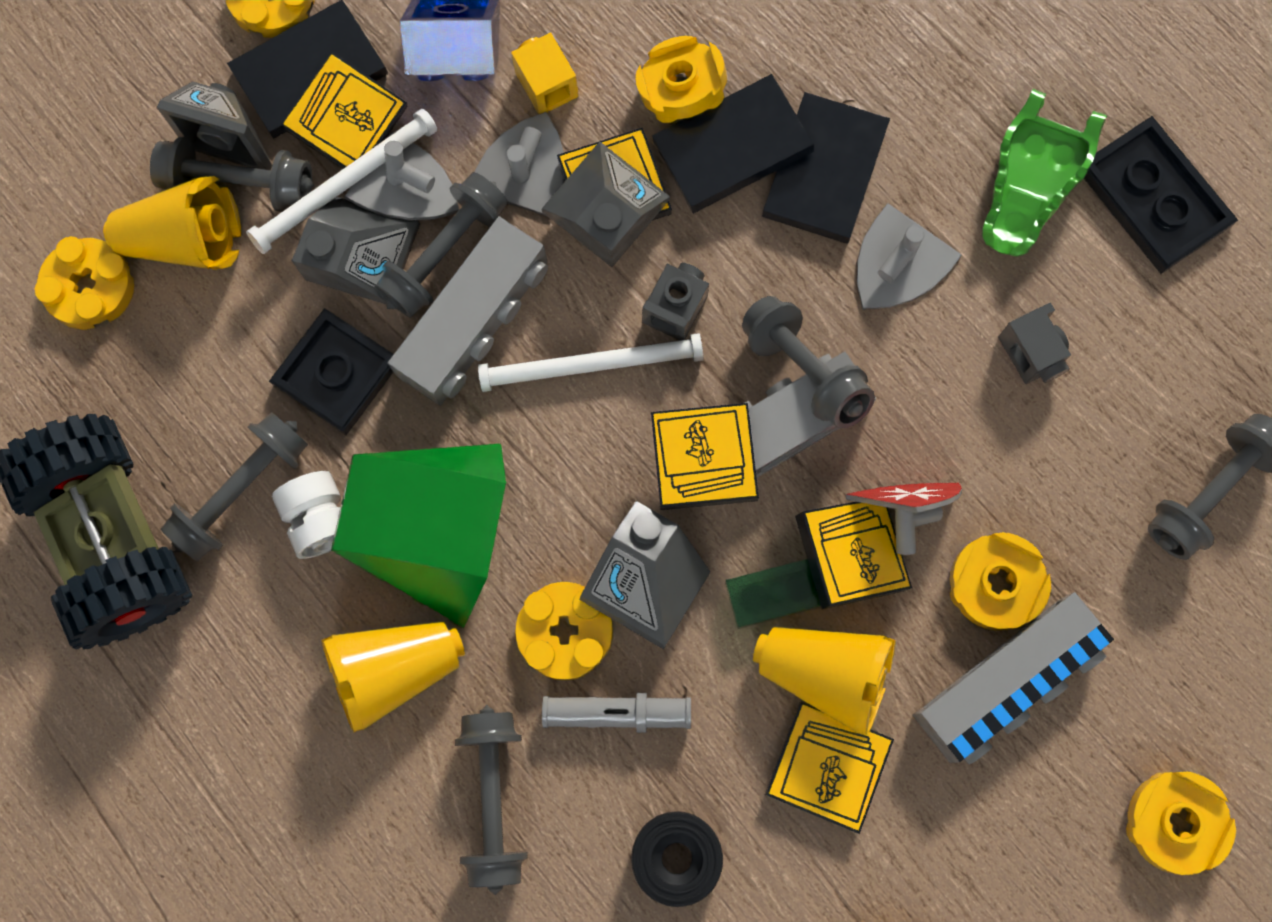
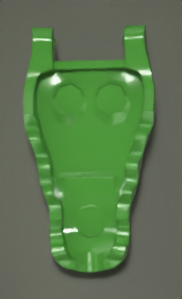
M1032 89L1026 104L1008 127L1000 146L999 168L994 183L993 201L982 228V237L986 245L1000 253L1017 257L1029 252L1037 241L1045 223L1053 216L1069 193L1088 173L1095 158L1101 131L1108 115L1093 111L1087 119L1084 132L1039 117L1038 114L1044 105L1046 93Z

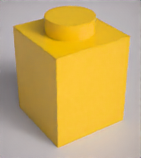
M551 32L540 38H530L524 41L518 49L511 52L515 74L538 114L549 112L579 97L576 75Z

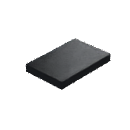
M343 0L334 3L227 63L273 139L287 132L282 129L281 122L330 52H333L374 81L388 75L385 65Z
M772 74L725 97L718 107L707 109L696 116L685 118L652 135L656 148L693 214L814 152V143Z
M804 92L797 117L814 143V152L777 170L762 217L848 244L890 118Z
M1153 116L1096 152L1091 167L1083 178L1160 274L1216 238L1238 221L1236 216Z

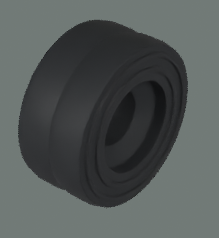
M674 811L656 816L640 830L633 845L631 862L635 879L646 895L666 906L684 907L701 901L714 889L721 876L723 853L717 835L706 822L693 814ZM674 843L685 845L692 854L690 867L685 872L679 874L668 871L662 862L664 850Z

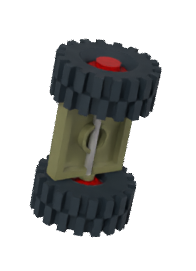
M87 414L82 419H79L78 415L69 416L65 422L61 423L54 420L45 423L47 427L41 430L33 428L25 432L26 437L23 439L14 438L7 443L8 449L0 450V483L9 504L18 515L25 513L26 516L36 517L64 582V585L59 586L55 590L56 594L51 596V601L70 647L72 646L73 649L82 647L84 650L91 649L97 644L99 647L109 645L114 640H118V642L125 640L131 634L136 632L140 634L148 630L149 626L166 621L167 616L177 614L181 611L180 607L186 606L190 602L189 599L192 598V593L173 551L168 550L167 547L158 548L127 479L132 472L131 468L134 466L113 419L110 420L109 416L106 415L98 418L96 414Z

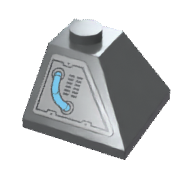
M192 81L160 99L157 106L159 112L178 137L190 138L196 152L250 168L271 170L272 163L246 111L236 97V93L230 88L218 83H211L210 86Z
M599 142L541 210L609 266L613 267L668 203L670 196L603 143Z
M336 197L308 218L292 262L306 281L386 304L385 299L374 287L384 274L382 266L389 261L404 270L420 227V222L418 220L409 221L384 217L363 209L346 199Z
M636 501L612 536L579 600L664 649L709 576L710 570L679 525Z

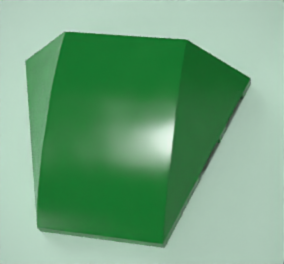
M501 443L352 455L331 551L381 581L388 582L413 597L412 599L421 605H426L440 613L456 626L464 628L488 577L506 487Z

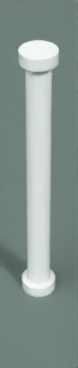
M424 109L413 114L414 120L259 229L253 226L247 230L246 233L251 242L262 254L271 250L270 244L384 164V146L387 142L398 141L402 144L403 149H405L424 134L430 137L437 132V126L432 117Z
M700 333L690 334V339L491 368H489L488 363L479 364L478 372L482 392L492 391V386L559 376L693 358L694 362L703 361V349Z

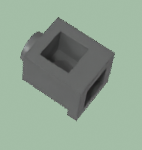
M680 263L678 268L666 264L651 295L642 308V323L679 341L685 340L708 297L709 283L703 281L704 273L687 263ZM674 289L686 296L681 299H675L669 293Z
M1051 302L1009 322L998 336L1025 384L1040 377L1044 383H1047L1070 370L1066 363V360L1071 356L1068 350V339L1064 331L1059 326L1053 325L1049 318L1055 311Z

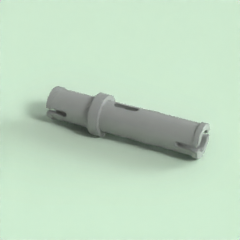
M637 693L636 698L543 696L542 726L543 728H636L637 733H647V728L691 729V697L647 698V693Z

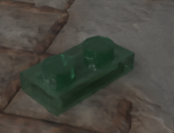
M807 559L725 580L737 629L821 608Z

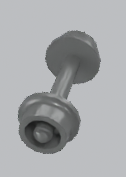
M179 136L174 142H157L150 158V177L152 183L157 188L170 189L198 177L215 176L219 179V182L270 188V199L275 211L283 212L310 193L314 186L310 162L293 158L290 151L280 150L277 153L272 170L198 161L196 160L195 148L190 138Z
M475 172L463 183L455 182L449 189L462 208L408 271L405 272L389 261L382 266L384 274L374 287L385 299L387 309H397L411 318L422 306L430 307L434 302L433 297L421 285L424 279L476 219L490 228L508 205L506 197L497 188L496 182H491Z
M767 296L755 302L746 312L742 323L743 331L748 336L750 349L758 356H770L783 350L819 386L813 395L811 409L813 414L820 420L831 421L838 428H849L860 422L869 413L875 400L874 391L867 384L866 373L858 366L852 365L845 366L832 373L796 337L801 328L803 316L801 310L792 302H782L776 296Z
M271 412L260 423H250L247 428L259 437L263 443L194 516L176 503L170 507L172 515L160 530L172 541L173 552L184 551L191 558L199 561L210 550H220L223 547L222 542L208 530L223 512L277 455L292 468L296 469L299 466L297 459L308 444L296 434L298 431L297 421H286L284 423Z
M1253 414L1243 423H1235L1226 430L1227 441L1236 452V455L1187 508L1177 502L1165 499L1156 505L1157 515L1148 525V532L1162 549L1174 557L1187 560L1199 549L1206 550L1214 544V536L1203 519L1252 466L1264 472L1272 473V418L1263 414Z
M486 705L480 710V714L462 716L461 735L455 739V746L479 745L483 854L460 857V864H463L467 869L469 887H487L490 892L496 895L505 885L521 883L522 862L528 859V852H504L499 744L522 742V735L517 734L515 731L513 713H495L491 707Z

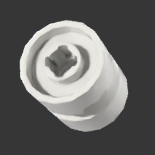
M329 471L312 472L290 480L273 492L272 498L281 520L285 523H291L287 534L296 556L299 559H308L330 552L340 512V507H337V504L341 498L332 474Z

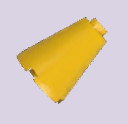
M198 177L112 211L104 224L103 234L106 243L120 256L218 270L231 267L238 257L239 250L232 251L233 237H241L239 212L228 187L219 188L215 183L219 180L217 177Z
M444 622L331 635L321 640L330 672L333 674L340 702L353 733L369 727L458 669V657L465 655L463 643L457 629L452 628L448 630Z
M773 627L768 635L761 634L759 636L753 653V662L759 663L760 675L851 730L867 735V732H870L884 696L886 688H883L887 672L890 673L896 640L881 635Z

